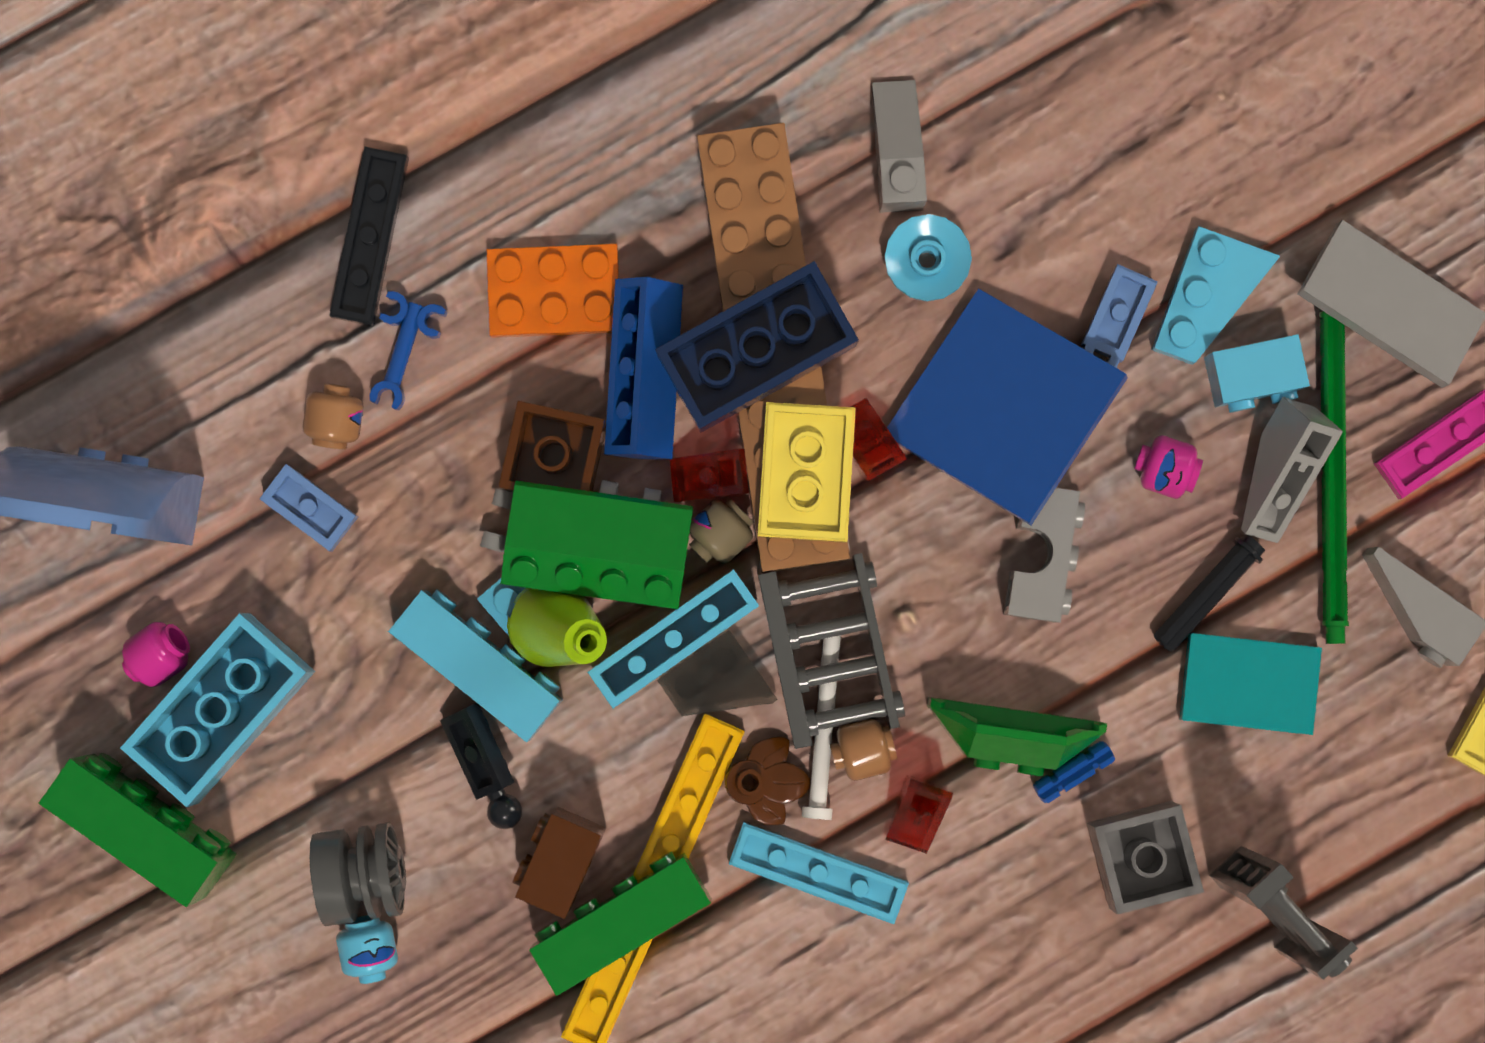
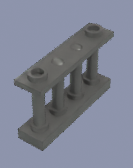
M862 553L853 555L854 570L788 584L786 580L777 581L776 571L758 575L794 749L813 746L811 736L819 735L818 730L886 716L890 729L900 727L898 718L905 717L900 691L892 692L872 601L870 589L877 587L872 561L864 563ZM854 587L859 589L863 613L797 627L795 623H786L783 607L790 606L792 600ZM863 630L868 631L873 656L805 670L804 666L796 667L792 650L799 649L802 643ZM877 673L882 699L814 713V709L805 710L801 693L809 692V687Z
M1240 846L1209 875L1221 889L1260 909L1285 937L1274 948L1281 955L1320 979L1324 980L1328 975L1331 978L1339 975L1352 962L1350 955L1358 949L1356 945L1343 936L1310 920L1286 894L1288 888L1285 885L1294 877L1281 863Z

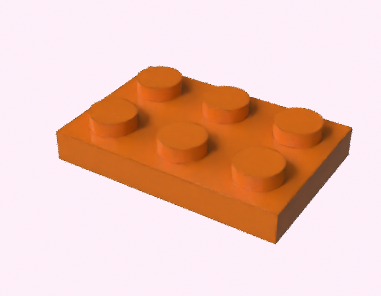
M617 244L486 249L489 330L491 338L612 333L615 279H619Z

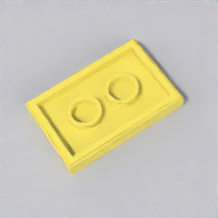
M766 402L758 537L834 542L848 541L856 408Z

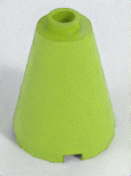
M525 588L518 594L513 602L515 606L512 610L511 618L508 616L507 629L511 644L519 655L527 661L545 667L592 663L603 654L607 644L606 632L585 596Z

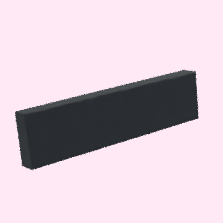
M364 146L329 314L331 318L369 326L375 325L409 157L405 154Z

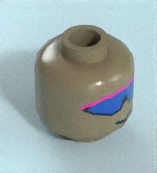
M730 498L726 502L714 499L691 520L690 533L695 539L689 545L707 563L713 557L721 563H728L752 540L753 533L750 526L754 522Z

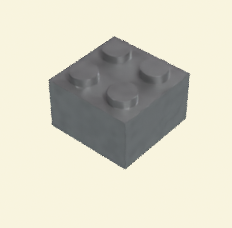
M1169 801L1087 823L1108 907L1117 915L1204 893L1180 804Z

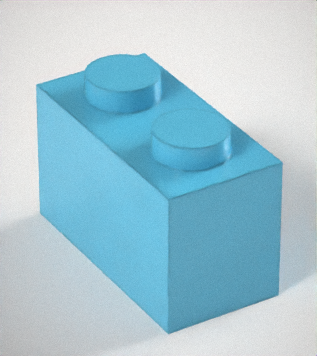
M1299 334L1220 350L1204 357L1214 407L1228 405L1229 413L1255 408L1254 400L1271 397L1272 404L1279 403L1282 397L1295 400L1298 399L1297 391L1310 386Z

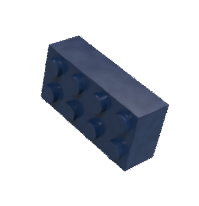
M813 261L656 348L655 351L699 432L702 433L855 348L859 339L817 264Z

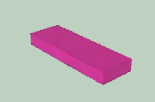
M1485 389L1479 391L1373 463L1398 499H1403L1485 443Z

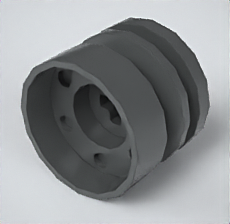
M390 822L376 825L375 839L368 825L359 827L355 848L352 847L350 838L344 829L312 835L309 855L311 883L316 909L325 927L355 922L358 917L359 903L362 900L371 919L381 917L383 905L389 917L403 914L406 889L405 861L394 827Z

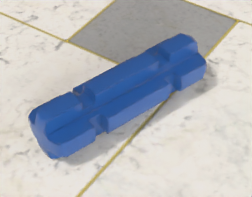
M1099 741L1087 749V754L1080 753L1057 770H1053L1054 775L1050 777L1045 775L1033 784V788L1040 800L1044 803H1050L1061 796L1060 791H1069L1096 774L1095 769L1098 767L1102 770L1113 763L1115 756L1107 743Z

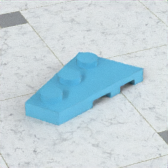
M1198 226L1191 239L1152 350L1191 365L1195 364L1280 256Z

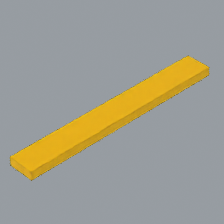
M704 714L634 871L637 881L653 872L649 866L652 862L671 851L675 858L683 853L689 858L744 735V730L709 714ZM652 939L586 979L561 1035L562 1038L573 1043H607Z

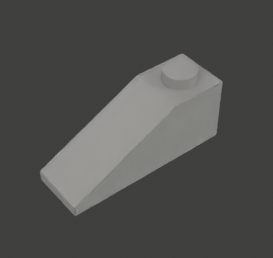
M916 81L873 82L872 97L880 213L923 210L927 202Z
M1282 397L1263 430L1241 527L1245 534L1275 543L1279 542L1343 433L1337 425L1316 407Z
M1380 547L1367 548L1362 556L1407 637L1412 643L1421 648L1418 655L1438 668H1441L1443 664L1446 666H1460L1484 631L1485 619Z

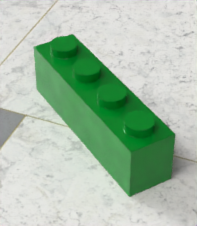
M672 851L665 854L649 865L653 871L638 881L634 874L611 887L614 895L600 904L596 898H592L572 911L576 917L575 919L563 926H560L556 920L534 934L538 941L532 944L529 951L556 996L711 904L712 898L685 853L676 858Z

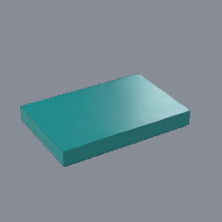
M1190 633L1187 640L1179 720L1313 735L1322 648Z

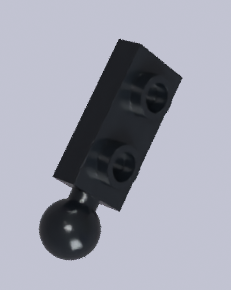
M475 703L441 719L440 722L475 799L478 800L488 796L490 800L487 807V816L491 824L499 829H510L517 825L522 817V806L517 798L506 794L504 790L505 787L515 782L479 704Z

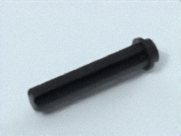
M1244 534L1241 539L1236 537L1233 540L1235 546L1154 633V638L1163 648L1170 652L1175 651L1255 562L1260 564L1263 561L1261 555L1265 552V549L1255 539L1247 534Z

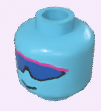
M369 915L357 917L355 922L346 923L345 928L336 936L342 972L347 976L359 977L360 984H369L385 979V971L391 969L398 962L393 928L390 923L380 921V918L371 919Z

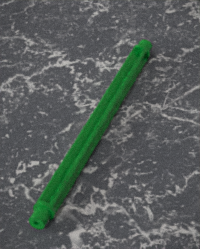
M1322 311L1319 312L1321 413L1343 431L1322 467V626H1325L1326 644H1346L1345 626H1349L1346 582L1345 325Z

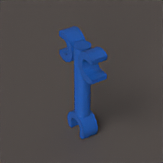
M390 291L387 292L386 297L400 304V311L394 316L381 313L379 318L387 325H401L384 381L373 386L370 392V401L378 404L381 394L386 390H391L395 396L392 408L399 411L405 402V396L400 385L418 328L429 338H440L441 333L439 331L428 328L427 319L433 314L446 317L448 312L437 304H429L424 307L412 302L408 303L403 295Z

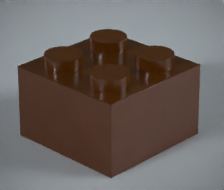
M517 401L498 487L502 490L513 492L515 481H523L593 492L606 433L605 419Z
M560 807L551 815L545 813L540 818L530 841L537 844V848L533 856L527 854L522 859L512 883L519 886L515 898L565 919L573 906L606 827Z

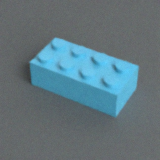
M239 613L120 749L185 807L199 804L315 673V670L252 614Z

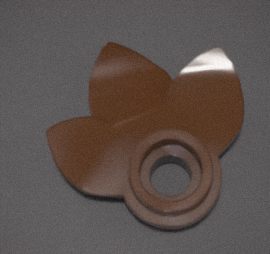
M771 737L754 744L747 759L732 765L725 777V788L730 798L737 803L745 804L753 819L765 825L784 824L786 819L784 803L793 802L801 798L811 786V779L802 769L793 764L786 763L790 742L782 737ZM747 774L754 778V786L749 791L742 787V779Z

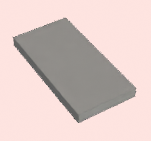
M1344 220L1335 225L1297 293L1441 388L1450 385L1485 319L1484 311Z

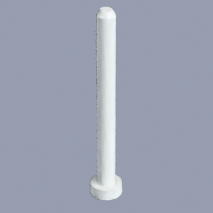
M841 635L823 639L821 666L839 663ZM837 681L819 685L817 712L835 709ZM833 727L818 730L819 735H816L814 739L809 806H802L801 817L832 820L833 809L826 808Z

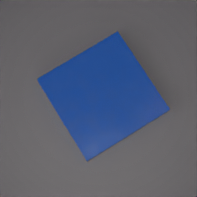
M978 288L883 434L886 438L1032 526L1128 377L1123 371Z

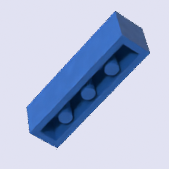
M651 277L615 279L604 454L634 459H673L677 391L657 357L655 349L680 336L683 298L682 284Z

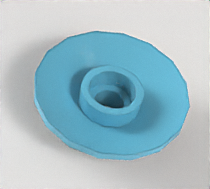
M926 214L911 217L896 228L888 239L884 259L887 274L898 290L910 298L928 302L944 299L960 288L969 274L972 256L969 241L960 227L945 217ZM923 253H929L934 257L935 264L929 268L923 267L919 263V256Z

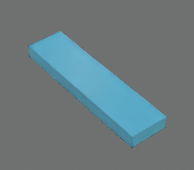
M744 821L729 860V865L891 924H895L909 885L908 881Z

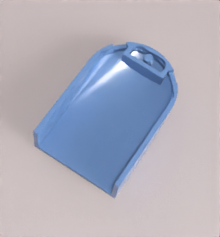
M21 446L7 447L0 452V516L90 530L91 521L112 524L111 534L193 545L204 481L202 476L148 467V458L122 454L121 462L105 460L106 452L80 447L78 456Z

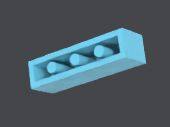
M733 569L587 673L614 709L756 609L759 605Z
M436 589L431 594L429 591L421 590L388 632L526 743L530 741L562 702L563 699L556 694L560 686L541 671L534 676L522 667L526 659L509 645L505 644L500 649L487 639L492 632L471 616L466 622L453 611L457 604L443 592Z

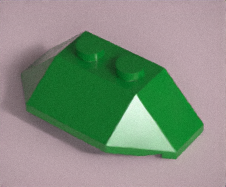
M928 697L927 707L963 755L974 758L973 766L1000 770V763L1004 762L1018 764L1017 773L1043 776L1044 768L1057 770L1106 733L1107 723L934 697Z

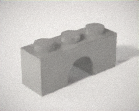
M1056 488L1032 526L1019 518L1017 519L1016 529L1032 531L1042 537L1047 546V559L1044 565L1034 573L1009 572L1003 615L1061 623L1062 615L1069 614L1072 602V589H1066L1068 571L1075 572L1079 554V547L1072 545L1075 528L1081 529L1085 514V503L1079 502L1080 491Z

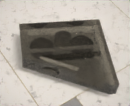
M730 630L657 680L681 716L772 704L778 700Z

